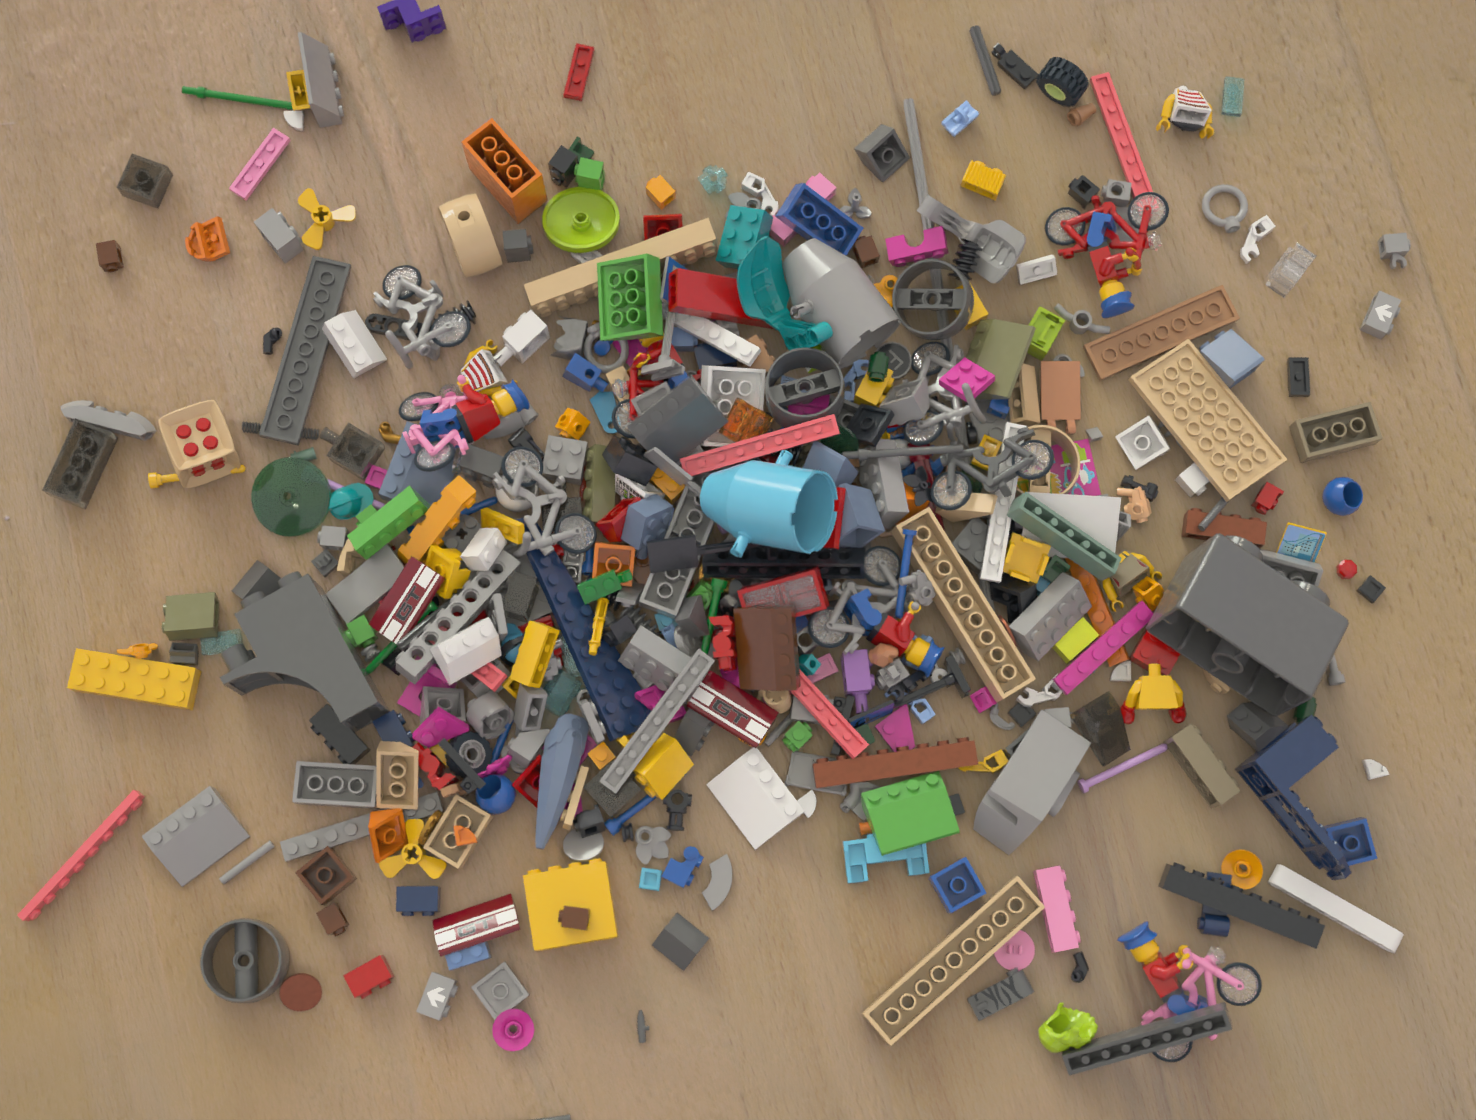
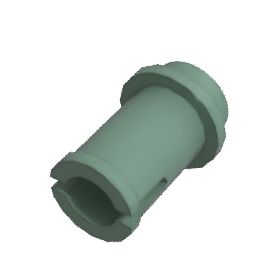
M313 447L299 452L293 451L294 453L290 454L293 464H298V466H300V463L317 459Z

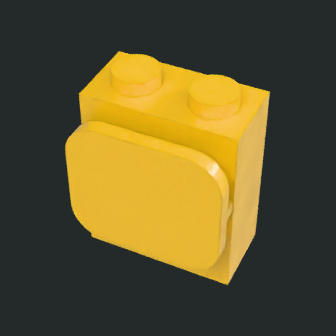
M663 733L653 743L633 771L636 774L635 779L645 786L644 791L653 798L655 796L663 800L694 764L677 739Z

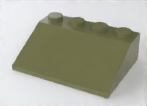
M997 319L980 320L966 358L995 375V381L980 393L975 400L1010 399L1036 330L1034 326Z

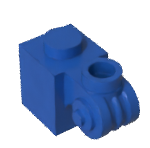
M689 846L684 850L685 862L680 863L671 858L661 877L683 889L685 885L690 886L695 876L691 873L695 866L699 868L704 858L699 854L698 849L693 846Z

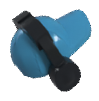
M507 623L508 634L501 643V656L499 658L507 665L513 666L525 633L523 634L515 624Z

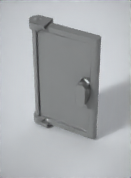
M798 751L792 752L785 786L790 785L828 792L844 797L847 793L846 784L815 788L812 764H816V759L828 758V761H836V758Z

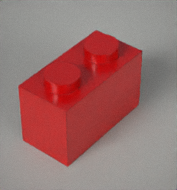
M379 955L343 975L354 998L361 997V999L373 994L372 990L378 986L380 989L391 984L390 980L395 977L384 955Z

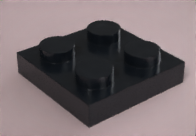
M861 403L842 436L845 440L876 447L895 414L889 409Z

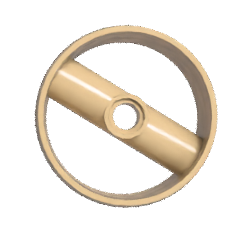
M476 193L458 197L438 206L465 278L480 275L502 265L493 234Z
M1048 425L1028 427L1029 430L1033 429L1035 432V436L1030 437V440L1043 441L1050 447L1052 440L1062 447L1067 454L1071 465V478L1067 489L1059 494H1068L1076 484L1080 473V456L1075 443L1066 433L1058 428ZM1030 444L1029 452L1033 453L1038 462L1044 467L1041 471L1037 470L1035 466L1028 469L1029 476H1034L1042 473L1047 468L1050 456L1044 446ZM1050 471L1039 479L1029 480L1028 492L1050 493ZM1016 487L1015 498L1024 493L1018 487Z

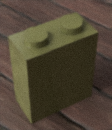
M215 592L166 596V604H163L165 621L162 622V632L167 635L169 641L218 637L219 599Z

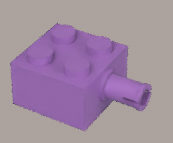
M867 649L855 650L852 654L848 652L846 655L842 653L840 659L845 697L847 695L855 696L856 714L862 713V708L863 712L868 710L867 695L875 686L874 674H870L869 670L872 663L869 660Z

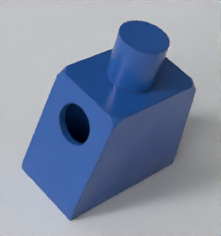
M577 353L572 357L562 376L589 392L592 387L603 392L609 383L599 377L602 372L601 369Z

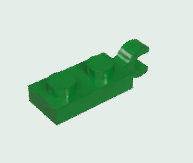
M613 569L577 584V588L584 603L587 604L621 590V583L632 580L633 576L630 569L616 574Z

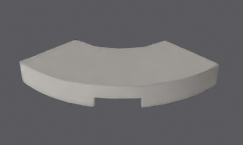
M727 854L709 864L712 872L711 882L702 894L712 911L724 901L731 887L732 867Z

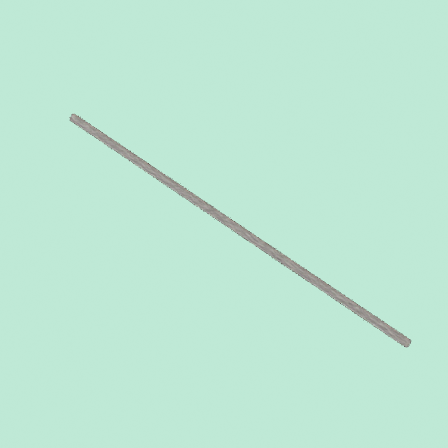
M909 98L903 101L920 206L928 194L914 100ZM921 214L923 230L934 228L933 221ZM941 269L930 270L932 288L944 289ZM934 296L935 303L938 299L937 296ZM947 310L936 311L939 330L949 325ZM951 337L941 340V343L945 344L950 351L949 362L953 358L954 352ZM942 348L943 358L946 359V352ZM962 417V426L955 428V434L962 443L969 447L965 420ZM970 457L960 458L972 466ZM961 469L962 473L971 481L972 493H976L974 477ZM963 479L964 490L968 492L967 483ZM980 572L978 574L980 589L995 612L994 602L991 600L990 581L980 579Z

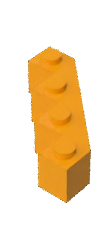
M460 475L440 493L442 497L437 502H433L425 513L427 517L421 523H418L409 534L410 540L406 544L403 543L398 549L397 556L405 565L411 556L426 563L430 545L441 547L444 544L442 538L445 536V532L449 529H454L460 523L461 511L465 508L469 509L475 503L477 491Z

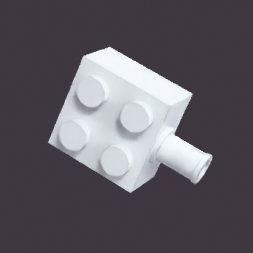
M532 310L528 313L524 312L513 327L509 326L504 331L502 337L505 347L492 357L500 367L512 355L523 364L550 338L547 325Z

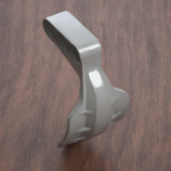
M928 194L917 209V212L954 233L962 244L965 243L961 238L978 244L983 251H976L980 258H974L973 260L978 265L971 266L970 268L993 284L999 283L1013 268L1026 243V236L1008 223L996 220L982 225L963 219L958 213Z

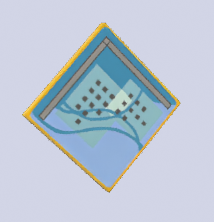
M1288 522L1276 553L1315 563L1327 532Z

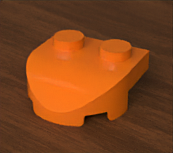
M216 216L202 224L196 222L190 227L192 230L189 237L185 238L186 249L190 255L202 261L212 262L230 254L222 218Z

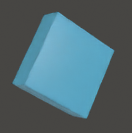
M642 868L639 888L659 891L662 870Z

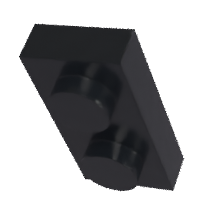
M1289 357L1287 359L1289 397H1309V358Z

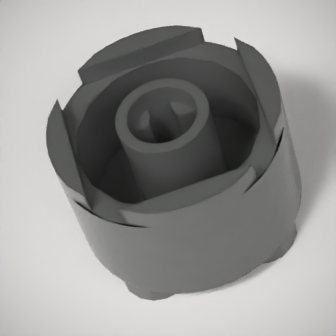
M460 514V523L454 529H449L445 532L442 540L447 549L455 548L463 553L481 528L474 517L466 514ZM462 533H465V534H466V535L464 536V539H461V538H460V536L462 535Z

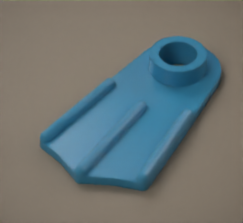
M599 391L590 399V402L604 431L609 434L617 433L615 428L611 429L608 427L612 423V412L616 406L613 392ZM617 411V413H616V422H617V424H618V426H619V428H620V427H621V424H620L619 415H618V411Z

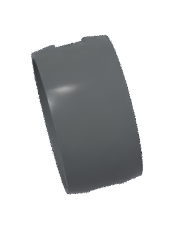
M926 259L910 265L901 273L893 289L892 303L894 311L905 329L919 338L935 341L950 338L967 325L974 309V295L970 282L957 267L946 261ZM932 269H946L958 274L964 289L907 288L918 275ZM937 296V302L932 305L929 304L930 298ZM904 310H961L957 318L950 325L934 332H922L913 329L904 315Z
M797 348L780 355L771 365L765 381V398L768 410L773 419L783 428L835 414L837 419L845 399V382L839 365L831 356L814 348ZM797 368H814L822 371L821 373L773 386L783 374ZM807 389L809 392L803 393L801 390ZM839 392L837 398L829 407L815 414L799 415L783 409V407L797 403L809 404L815 398Z
M251 918L234 919L218 927L206 940L200 958L201 973L207 986L220 998L233 1003H253L269 997L283 983L290 964L289 949L281 933L269 923ZM258 926L264 928L272 936L279 954L276 975L269 986L261 993H259ZM233 928L235 931V955L233 957L235 996L220 986L213 970L215 948L220 939ZM244 955H248L250 958V963L247 966H243L241 963Z

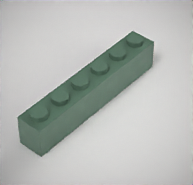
M1027 492L1013 500L1007 512L1009 518L1101 581L1116 573L1122 559L1117 554Z

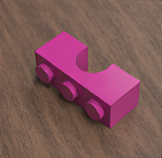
M939 226L923 230L924 240L917 247L909 246L905 235L886 238L888 258L891 265L902 267L909 262L916 263L931 257L937 259L944 257L945 254H949L943 227Z

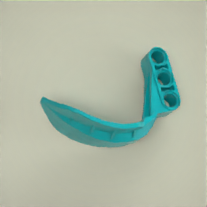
M769 236L761 238L743 258L737 272L738 294L744 313L749 317L764 320L779 331L789 351L797 348L814 347L831 338L833 331L827 322L811 323L791 318L790 312L786 308L790 294L783 271L781 247L778 242Z

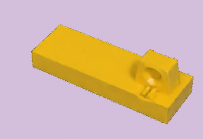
M490 508L481 509V528H498L505 539L518 545L522 544L524 534L523 523Z

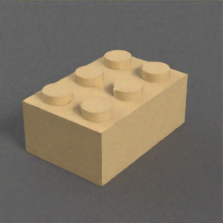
M455 795L423 848L457 869L462 870L477 843L457 847L453 826L457 825L468 828L474 833L479 842L493 816L460 796Z

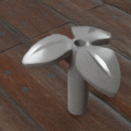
M854 188L848 196V202L851 207L843 206L840 208L850 218L853 212H856L857 217L861 219L872 215L870 209L866 206L859 207L862 198L857 188Z

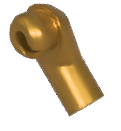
M388 422L380 424L379 433L386 443L398 445L401 435L394 434Z

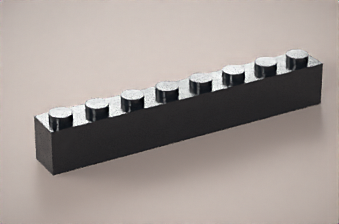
M1176 862L1173 863V866L1166 864L1158 887L1317 949L1325 925L1319 923L1320 919L1308 915L1307 918L1300 916L1301 911L1290 907L1288 911L1280 908L1282 904L1273 900H1269V903L1261 901L1262 896L1250 892V895L1243 894L1242 888L1232 884L1228 888L1223 886L1224 881L1212 877L1210 881L1204 878V873L1194 869L1192 873L1185 871L1186 866Z

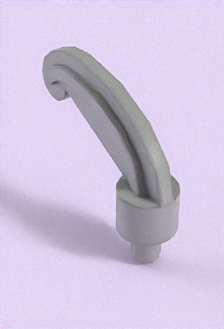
M998 703L991 707L990 719L997 727L1004 730L1014 728L1015 724L1013 722L1008 724L998 716Z

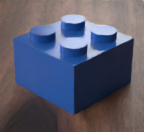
M1358 817L1324 826L1328 831V837L1336 841L1342 848L1341 852L1349 866L1378 859L1366 818Z
M967 857L928 877L948 914L986 894Z

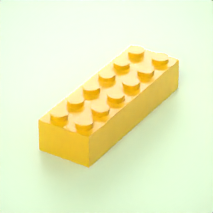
M76 648L67 688L75 692L193 711L201 671L193 667Z

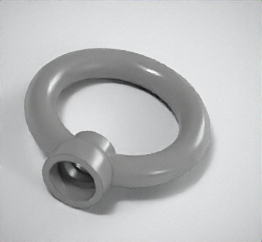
M1226 184L1217 185L1209 189L1204 195L1202 211L1211 223L1224 227L1226 233H1232L1241 228L1240 222L1245 218L1248 211V201L1244 193L1238 188ZM1217 193H1231L1239 200L1240 211L1236 216H1230L1226 219L1218 218L1210 210L1211 198Z
M600 322L587 328L589 334L585 339L583 347L584 356L587 361L601 369L602 373L611 372L626 363L629 355L627 340H618L621 346L619 359L611 365L599 364L592 356L591 346L594 339L600 336Z

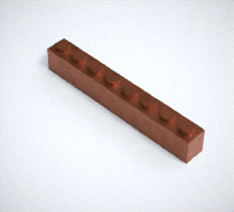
M969 737L958 738L957 743L949 744V740L938 741L937 746L929 747V743L917 744V749L909 750V746L897 747V752L889 753L888 749L876 750L877 755L870 756L868 752H863L854 759H849L848 755L836 756V761H828V758L816 759V764H812L815 788L978 765L975 740L969 741Z

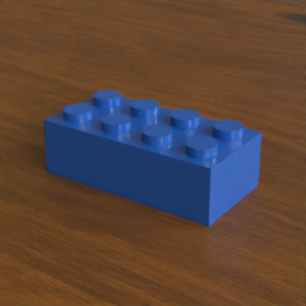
M805 183L795 184L775 216L807 241L816 238L844 255L848 254L863 230L862 226Z

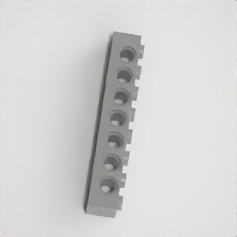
M503 549L488 571H477L476 577L472 581L468 580L462 588L463 591L451 598L450 605L446 609L442 608L437 613L435 621L433 623L429 622L424 627L420 637H415L410 642L409 648L405 652L402 651L396 657V670L413 684H416L436 662L430 648L466 629L488 606L492 596L500 593L520 571L521 562ZM499 570L501 573L494 574L492 571ZM486 584L488 585V587L481 588L479 585ZM467 598H473V599H475V601H474V602H468V601H466V599H467ZM460 612L462 616L456 617L453 613ZM442 626H446L449 628V630L442 631L439 628ZM432 640L436 644L427 645L426 642ZM414 655H420L422 656V659L415 660L412 657Z

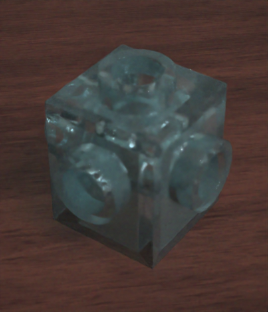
M717 165L707 166L702 170L703 174L697 178L708 195L715 191L716 193L721 192L726 188L725 184L728 183L726 177H728L723 167L718 168ZM716 176L717 180L712 182L711 178Z

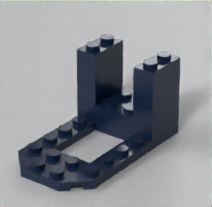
M1310 715L1297 725L1295 722L1288 725V728L1261 751H1256L1235 770L1311 863L1319 870L1323 867L1328 871L1326 873L1327 876L1334 881L1345 879L1351 874L1345 856L1341 852L1342 848L1336 841L1328 837L1326 828L1314 820L1312 811L1307 807L1304 808L1299 802L1300 797L1298 794L1289 789L1339 748L1335 737L1323 729L1322 722L1317 717ZM1283 804L1287 807V809L1290 812H1286V810L1282 807ZM1298 821L1303 828L1300 829V827L1295 822ZM1310 836L1315 841L1314 843L1310 841Z

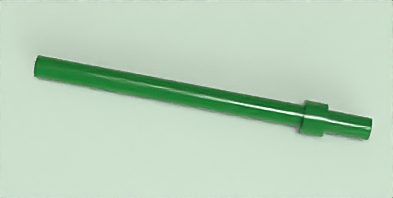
M200 86L197 88L182 87V94L195 95L197 98L206 99V97L293 110L292 103L288 101L207 90L206 87Z

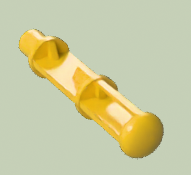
M605 597L597 599L595 617L593 618L592 639L588 643L590 646L589 654L592 656L597 655L598 647L601 645L600 641L609 600Z

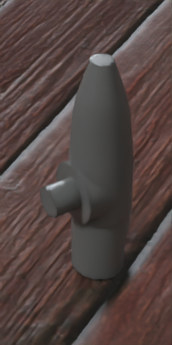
M639 1010L637 1033L639 1035V1043H645L646 1030H649V1026H646L642 1010Z

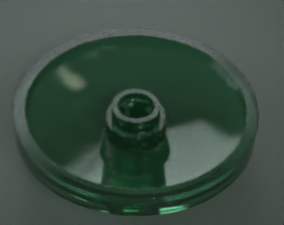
M296 457L277 459L265 466L254 481L251 493L254 513L260 523L275 534L289 537L308 534L324 521L329 512L331 498L329 482L321 469L310 461ZM288 493L291 495L289 500H287Z

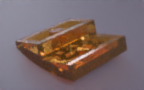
M736 398L726 417L729 422L721 427L718 433L736 443L765 434L773 418L746 401Z

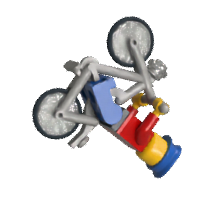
M874 546L866 551L865 578L874 585L888 586L889 589L857 585L853 580H846L842 585L837 582L829 593L830 596H833L835 593L839 597L835 607H828L827 609L813 612L808 621L809 635L819 646L825 648L838 647L851 635L853 636L852 641L842 653L844 655L848 652L852 654L859 646L857 641L860 637L867 636L866 640L876 646L880 643L895 646L898 649L897 657L905 653V659L917 666L918 670L923 671L926 677H929L944 651V647H938L933 639L929 643L919 637L913 640L915 633L910 630V624L914 619V614L920 611L921 605L918 602L912 601L909 603L907 593L910 592L911 584H907L903 617L896 620L887 615L888 612L896 607L899 587L897 580L901 572V560L895 551L885 546ZM872 595L893 598L885 605L880 602L868 601ZM842 610H844V612L848 616L849 620L851 621V625H849V621L847 617L843 614Z

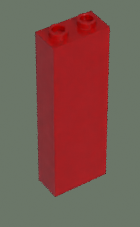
M677 268L669 273L668 312L774 329L764 320L749 317L744 313L738 294L736 278Z

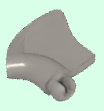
M867 782L850 783V793L843 800L844 802L840 804L841 810L844 813H848L851 809L864 821L866 816L862 809L861 793L880 787Z

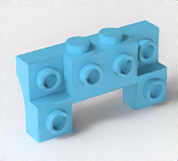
M873 834L866 835V839L842 842L847 884L869 881L867 864L906 860L908 876L930 873L926 843L882 856Z

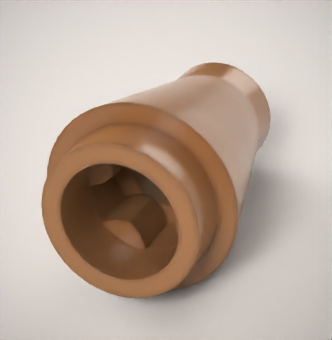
M1093 103L1071 108L1070 112L1067 113L1069 123L1072 126H1080L1091 115L1096 113V107Z

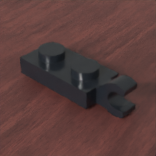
M1000 43L993 47L994 50L991 53L1000 60L997 65L1024 90L1037 78L1038 73L1012 50L1007 53Z
M918 670L899 685L893 686L887 693L889 695L895 692L898 698L894 700V703H898L903 699L904 691L911 692L918 686V681L925 682L932 674L926 677L923 671Z

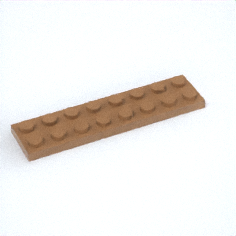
M1222 284L1089 342L1083 346V349L1097 377L1102 381L1168 352L1187 339L1193 341L1238 321L1240 317Z

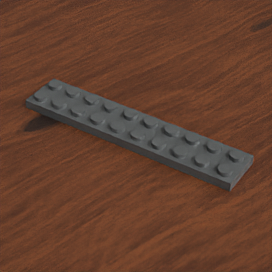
M317 256L312 257L261 426L260 437L299 446L330 342L322 328L324 322L338 315L351 271V264Z

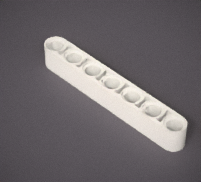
M1276 865L1268 881L1276 889L1388 952L1395 953L1404 936L1403 933L1283 865Z

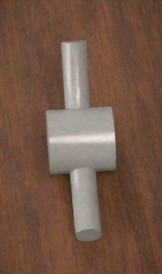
M1059 303L1054 307V310L1062 318L1070 322V329L1075 334H1084L1087 330L1094 333H1110V326L1093 324L1092 316L1085 310H1079L1073 315L1066 311ZM1076 319H1082L1086 325L1081 326L1077 324Z

